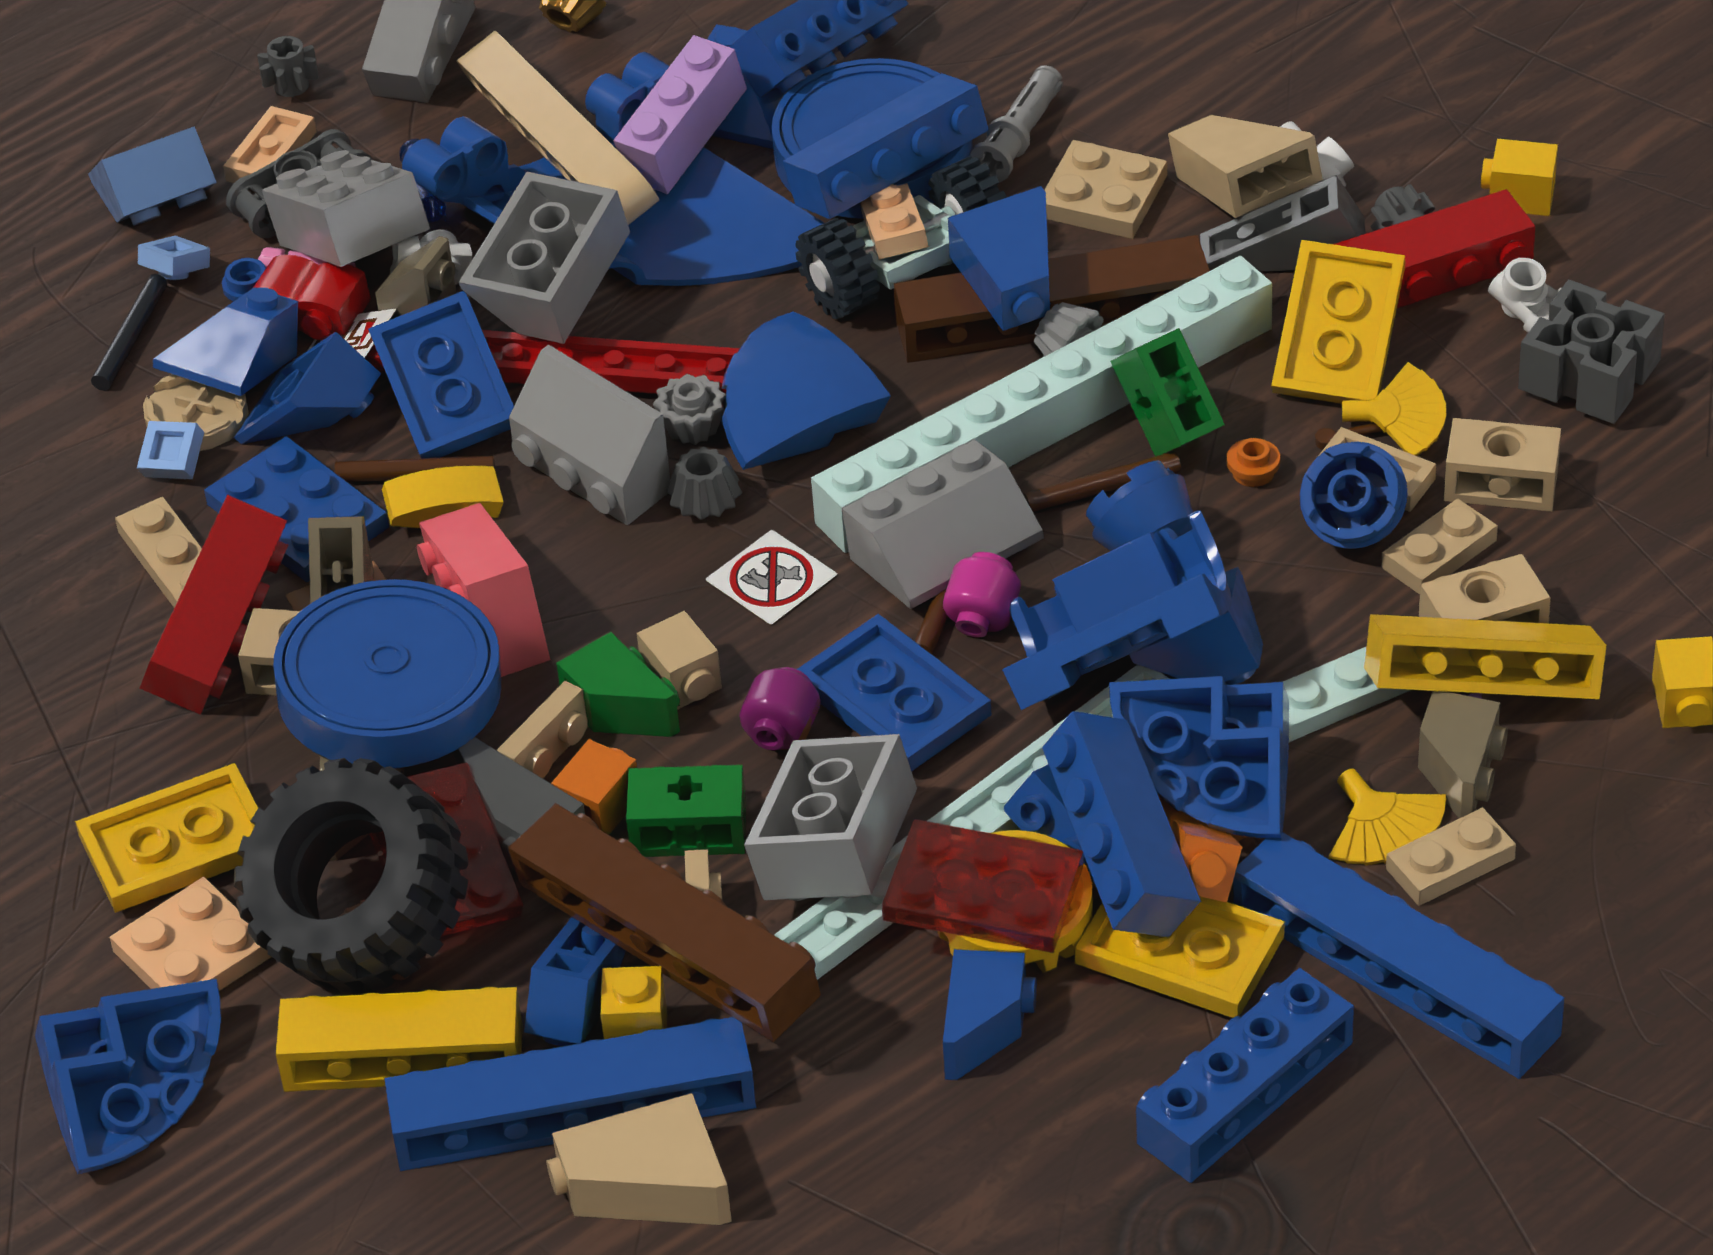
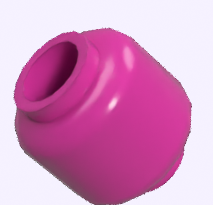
M976 552L971 557L960 560L953 567L943 600V609L947 616L956 623L955 626L961 633L971 637H984L987 635V632H999L1009 626L1012 619L1009 612L1010 603L1019 596L1021 581L1016 572L1012 570L1013 566L1005 558L990 552Z

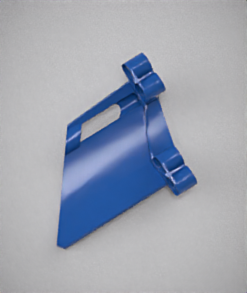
M642 52L632 57L623 71L622 79L611 73L599 76L593 81L586 94V109L596 116V129L614 147L613 140L670 67L650 53ZM463 116L456 118L446 127L441 136L440 145L430 139H421L408 149L402 162V169L413 173L417 185L444 202L462 204L492 225L497 221L526 172L566 179L545 157L519 167L515 164L508 165V152L505 141L472 119ZM703 147L668 194L654 190L659 197V201L628 225L630 233L609 269H614L638 285L662 286L717 284L771 275L801 267L802 263L796 260L795 252L799 251L795 246L796 240H799L798 236L824 224V222Z

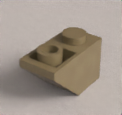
M437 237L397 265L375 293L378 311L397 309L391 319H394L457 293L454 278L455 264L451 259L448 238Z
M1433 691L1420 727L1418 768L1439 794H1446V803L1457 817L1461 818L1476 811L1479 800L1489 801L1495 775V769L1490 768L1492 759L1502 760L1508 728L1499 726L1500 702L1445 691Z

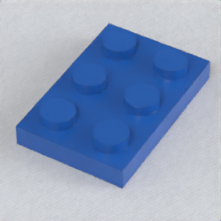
M461 291L368 329L421 458H441L511 429L509 416L514 405L466 292Z
M287 436L204 489L207 505L217 513H219L226 496L230 495L287 520L279 541L289 544L281 563L306 583L310 581L308 518L363 516L368 541L389 528L386 511Z
M879 614L797 669L808 676L819 693L821 705L859 735L900 734L911 772L992 715L991 700Z

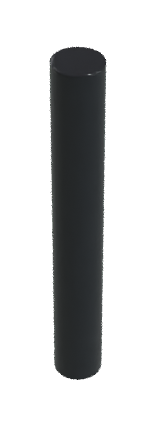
M151 274L148 277L91 378V383L95 388L106 391L111 387L168 285L163 276Z

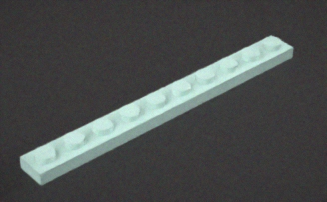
M1136 665L1115 682L1169 678L1161 672ZM1109 686L1076 711L1113 718ZM1064 720L891 848L872 895H861L855 898H844L842 896L824 897L774 934V936L788 944L796 942L803 946L815 961L817 980L931 895L934 892L935 880L942 864L956 849L977 837L999 831L1017 830L1019 828L1005 813L1004 805L1033 771L1048 765L1042 747Z

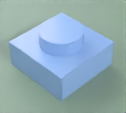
M175 235L139 244L138 264L158 271V274L165 279L181 280L187 278L189 272L210 267V248Z
M149 421L137 469L144 477L193 479L204 431L197 423Z

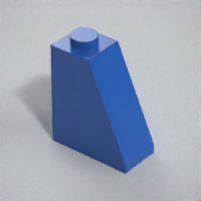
M1042 186L948 217L949 256L1002 331L1045 317L1046 312L1050 310L1046 192Z

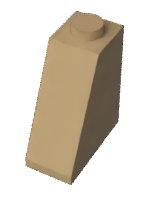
M1209 115L1168 133L1177 178L1234 218L1323 180L1315 136L1310 132Z
M692 1093L552 1133L556 1158L546 1160L549 1177L556 1196L564 1193L567 1194L574 1216L722 1225L732 1222L727 1182Z

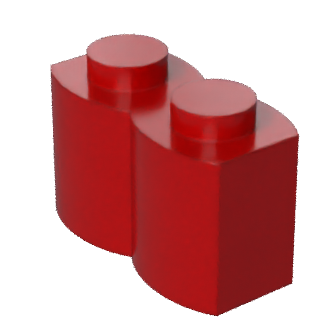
M278 255L273 257L254 285L255 288H269L276 291L278 295L298 301L297 332L301 331L317 340H323L334 332H337L340 336L345 335L357 315L363 313L371 300L364 271L348 264L342 267L329 262L317 264L307 258L296 255Z

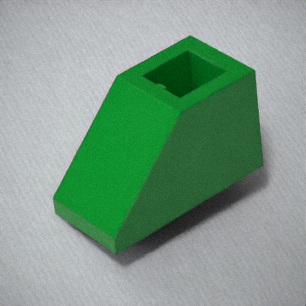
M612 632L607 633L556 663L559 685L567 681L583 689L587 724L593 732L672 737L680 732L677 707L680 706V698L673 684L667 678H659L647 667L640 652L633 646L627 648Z

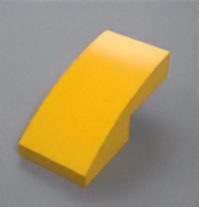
M453 466L418 471L384 482L382 487L391 526L420 528V522L477 503H481L491 517L498 518L504 503L494 466Z

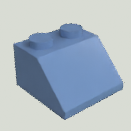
M195 126L105 158L88 173L91 183L115 221L118 223L130 218L133 226L161 216L159 207L177 201L179 209L206 200L205 190L210 189L217 183Z

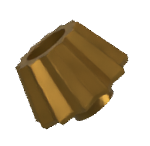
M541 0L539 9L543 12L542 16L559 29H565L568 32H578L603 12L606 2L604 0Z

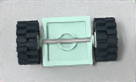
M966 157L931 175L932 178L929 179L928 185L932 189L928 193L929 198L935 204H932L920 195L913 198L925 228L929 246L927 248L879 260L865 220L853 226H848L846 220L835 218L798 236L799 240H796L795 243L796 248L799 250L795 252L796 260L802 263V266L799 267L801 276H806L808 283L805 285L809 292H814L816 304L818 306L823 305V312L826 315H831L833 319L842 318L874 303L878 299L877 292L880 291V285L874 279L892 289L894 288V283L912 281L916 277L937 267L954 263L949 256L948 217L1007 198L1004 190L1000 192L997 187L999 180L996 175L990 176L988 165L986 163L981 165V161L977 157Z

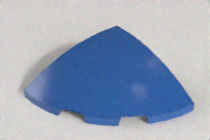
M793 311L778 316L758 327L748 336L739 351L733 355L722 383V389H726L727 401L722 422L733 454L742 469L745 470L828 447L835 433L877 422L891 395L854 350L825 327Z
M1223 676L1109 682L1113 718L1128 720L1160 798L1177 811H1182L1216 830L1255 838H1282L1289 749V698L1283 682L1226 685Z
M217 979L104 996L100 998L98 1007L39 1016L35 1038L58 1124L77 1174L103 1169L143 1151L171 1125L176 1124L191 1107L204 1085V1077L209 1068L211 1057L215 1054L218 1045L221 1012Z

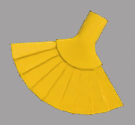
M1409 362L1373 400L1342 401V422H1374L1403 451L1418 456L1423 451L1426 452L1437 441L1441 431L1444 429L1446 402L1442 390L1439 389L1434 379H1431L1422 369L1419 370Z
M1354 768L1344 771L1339 776L1337 783L1354 803V807L1348 816V822L1329 854V859L1345 861L1347 864L1372 865L1382 862L1386 864L1387 853L1440 827L1445 813L1446 794L1378 792L1371 789Z

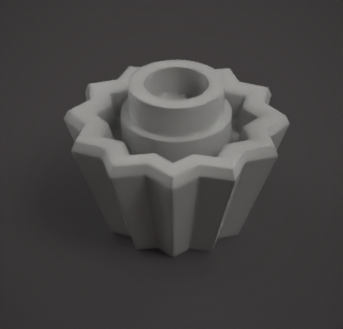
M1063 302L1059 305L1055 304L1039 322V327L1035 331L1034 343L1046 356L1101 328L1104 319L1099 316L1097 310Z
M686 374L680 379H669L667 386L657 389L658 398L654 401L653 406L663 414L664 426L672 439H678L682 444L691 443L696 445L700 441H708L709 436L716 434L726 403V394L720 391V382L709 381L706 375L694 377Z

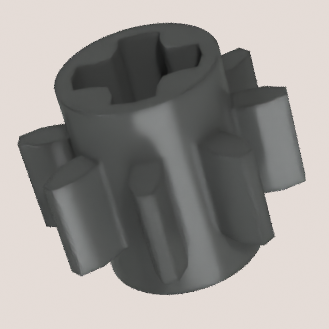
M278 37L268 44L267 53H259L257 55L262 86L264 88L273 86L274 91L281 96H298L309 88V80L319 78L314 46L310 45L303 48L302 41L296 37Z
M1408 184L1405 188L1399 186L1392 187L1384 191L1377 198L1375 207L1371 208V212L1377 220L1370 227L1373 231L1432 213L1436 208L1425 192L1418 194L1411 184Z

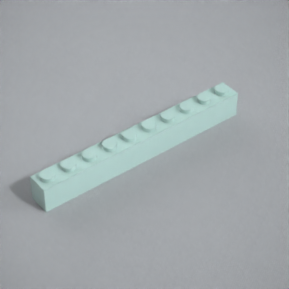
M1240 255L811 477L815 524L844 553H847L849 549L842 508L864 497L869 492L878 490L903 477L910 471L922 467L974 439L1004 461L1009 468L1125 407L1130 402L1110 361L1173 330L1180 328L1198 368L1272 329V282Z

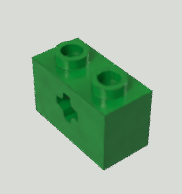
M1180 328L1110 361L1155 456L1162 455L1225 425Z
M743 765L629 768L626 814L629 842L644 857L685 856V851L707 849L708 855L745 854L746 793Z

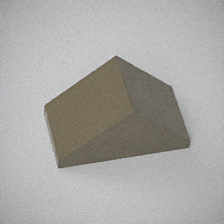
M363 516L308 518L310 603L338 589L373 581L374 569Z

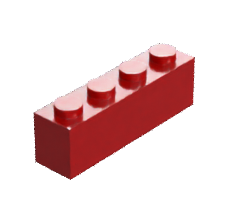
M1505 189L1333 245L1405 255L1406 264L1397 308L1496 277L1514 259H1533L1536 226L1510 192Z
M230 495L226 496L149 661L139 689L200 715L209 695L220 699L233 670L225 666L224 662L229 653L238 657L248 625L243 623L247 612L252 613L253 608L261 609L270 585L261 582L266 570L274 574L277 573L289 544L279 541L287 520Z

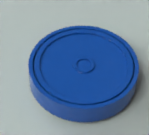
M883 58L860 59L821 69L793 86L779 102L772 119L775 167L784 186L791 192L783 160L940 73L908 61ZM973 140L894 183V185L898 186L907 183L913 198L920 195L932 204L935 203L929 198L928 193L932 189L928 185L929 179L932 178L931 175L938 170L969 157L973 149ZM860 203L837 215L864 219Z
M397 579L376 580L350 585L326 594L302 609L290 621L282 632L274 653L273 668L278 708L289 731L297 740L313 752L330 760L345 758L352 764L355 760L363 758L374 760L384 768L388 766L401 768L443 757L465 745L486 726L497 708L501 694L499 645L496 633L488 618L479 608L461 595L425 582Z

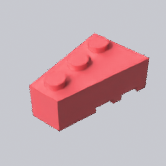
M481 503L420 522L424 543L417 544V552L426 575L433 574L437 586L453 591L469 600L488 618L498 640L501 677L550 661L528 564Z

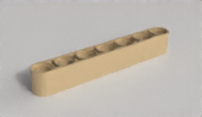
M493 31L457 60L458 65L477 90L567 180L617 190L628 225L659 201L656 192L643 175L497 31Z

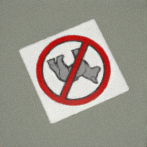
M770 530L708 576L706 581L771 625L837 576V573L774 530Z

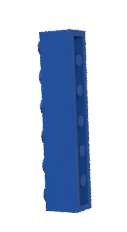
M1282 832V838H1266L1237 866L1233 879V904L1285 921V940L1517 1079H1520L1561 1036L1565 997L1556 993L1550 985L1543 981L1532 979L1507 964L1499 955L1493 952H1486L1462 938L1448 925L1437 923L1411 908L1400 897L1389 895L1363 880L1354 870L1343 868L1317 853L1306 842L1295 840Z
M734 1017L708 1019L695 1024L661 1030L651 1029L638 1034L604 1040H589L581 1044L547 1050H532L524 1054L484 1061L475 1060L462 1065L427 1071H412L405 1075L384 1078L392 1134L400 1171L554 1144L552 1136L554 1132L690 1093L694 1096L702 1118L756 1108L753 1073L742 1022Z

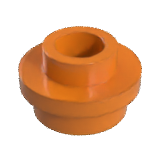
M1259 438L1243 439L1229 448L1227 452V467L1238 483L1248 487L1263 486L1269 483L1280 467V452L1269 441Z

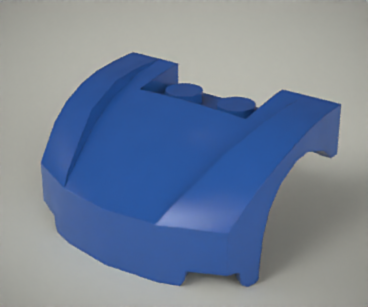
M1200 510L1188 515L1193 529L1179 537L1170 528L1149 532L1052 579L1055 584L1056 596L1030 608H1028L1021 597L1011 601L1009 612L1020 635L1027 658L1002 670L1021 710L1060 694L1073 686L1083 674L1125 657L1167 635L1172 639L1189 630L1199 628L1225 614L1230 609L1232 603L1231 592L1223 562Z

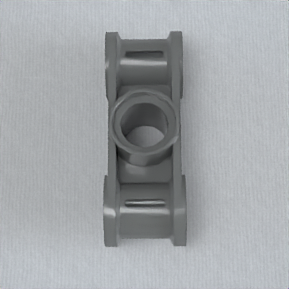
M330 129L294 151L283 154L276 161L258 171L237 180L228 191L226 205L234 215L244 217L249 221V227L255 235L260 238H271L276 236V232L262 189L276 184L277 176L294 169H305V171L320 166V159L322 157L342 150H348L350 154L360 157H370V160L372 158L363 150L354 149L351 146L349 137L339 129ZM332 143H335V144H336L337 146H339V147L336 149V148L332 145ZM252 189L255 194L252 195L248 190ZM265 219L269 223L264 224L261 220Z

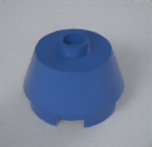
M1365 442L1337 444L1320 454L1306 471L1300 489L1301 511L1309 528L1323 541L1341 548L1366 547L1385 538L1399 523L1407 503V482L1398 462L1384 449Z
M1159 460L1139 465L1126 472L1131 481L1121 486L1110 498L1102 490L1093 499L1086 511V516L1094 528L1093 539L1109 551L1149 532L1170 528L1179 537L1193 529L1188 515L1193 513L1185 479L1182 475L1174 474L1169 468L1166 469Z

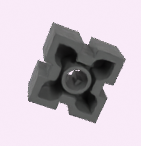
M1568 279L1550 303L1549 320L1540 317L1521 342L1518 389L1555 403L1566 396L1576 400L1577 411L1615 424L1633 399L1634 384L1643 385L1661 360L1665 313L1625 300L1621 307L1606 303V292Z

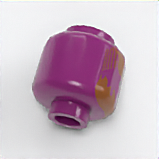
M781 667L764 670L754 678L739 714L741 726L758 746L767 750H789L793 740L807 739L820 708L819 693L808 676L797 669Z

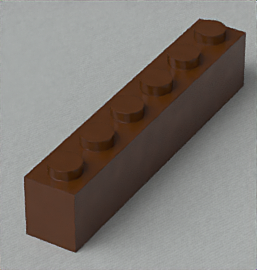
M1198 235L1049 258L1050 310L1055 304L1059 305L1062 302L1097 310L1099 316L1104 319L1101 327L1210 271ZM962 273L894 283L896 324L907 363L1032 343L1036 337L1035 331L1039 327V322L1044 318L1042 317L1002 331Z
M555 803L508 847L520 885L650 966H661L663 974L772 1042L787 1030L821 996L815 973V961L803 946L796 942L788 944L774 936L757 918L750 915L746 917L741 916L728 908L723 900L714 892L708 889L700 891L685 882L681 875L667 864L659 866L642 856L640 851L628 840L623 838L616 840L604 833L585 814L579 813L575 815Z

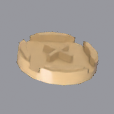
M174 374L162 378L153 386L155 392L149 399L146 396L143 403L146 427L149 421L197 423L204 431L200 451L213 449L230 441L237 434L249 415L246 394L238 396Z

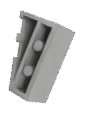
M384 0L362 68L372 95L428 103L436 86L440 83L442 74L476 8L474 1Z

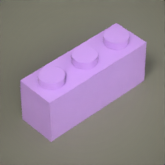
M693 35L613 140L616 149L643 175L654 190L665 194L671 191L746 91L747 87L735 49Z

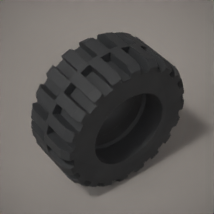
M341 758L325 762L323 771L311 766L298 772L295 775L297 782L291 786L283 782L270 794L274 800L265 810L259 807L250 820L255 825L250 837H242L237 854L244 858L243 865L236 866L234 870V887L244 893L238 896L236 901L240 918L249 923L248 933L257 945L267 950L268 955L315 985L325 989L335 987L343 993H359L364 989V984L374 991L388 987L393 984V975L398 973L402 977L407 978L421 968L418 961L426 953L433 957L444 945L439 939L445 929L448 927L453 930L461 913L455 909L458 899L464 900L466 898L469 881L460 874V870L467 869L469 864L466 847L458 842L461 837V831L455 820L445 813V807L399 771L390 766L384 768L374 760L359 758L352 764L347 759ZM384 832L387 846L386 864L381 879L372 894L360 906L347 914L332 919H320L317 907V891L322 873L330 859L339 849L353 839L369 833Z

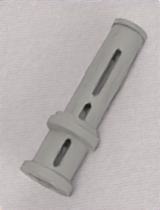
M1044 65L1036 68L1030 81L1020 92L1007 114L991 122L988 127L989 131L986 132L987 138L984 142L975 145L969 155L972 158H979L981 165L986 163L990 168V176L996 175L999 182L1007 179L1010 175L1015 157L1025 153L1030 145L1029 132L1063 86V82L1059 81L1062 79L1061 74L1051 66Z

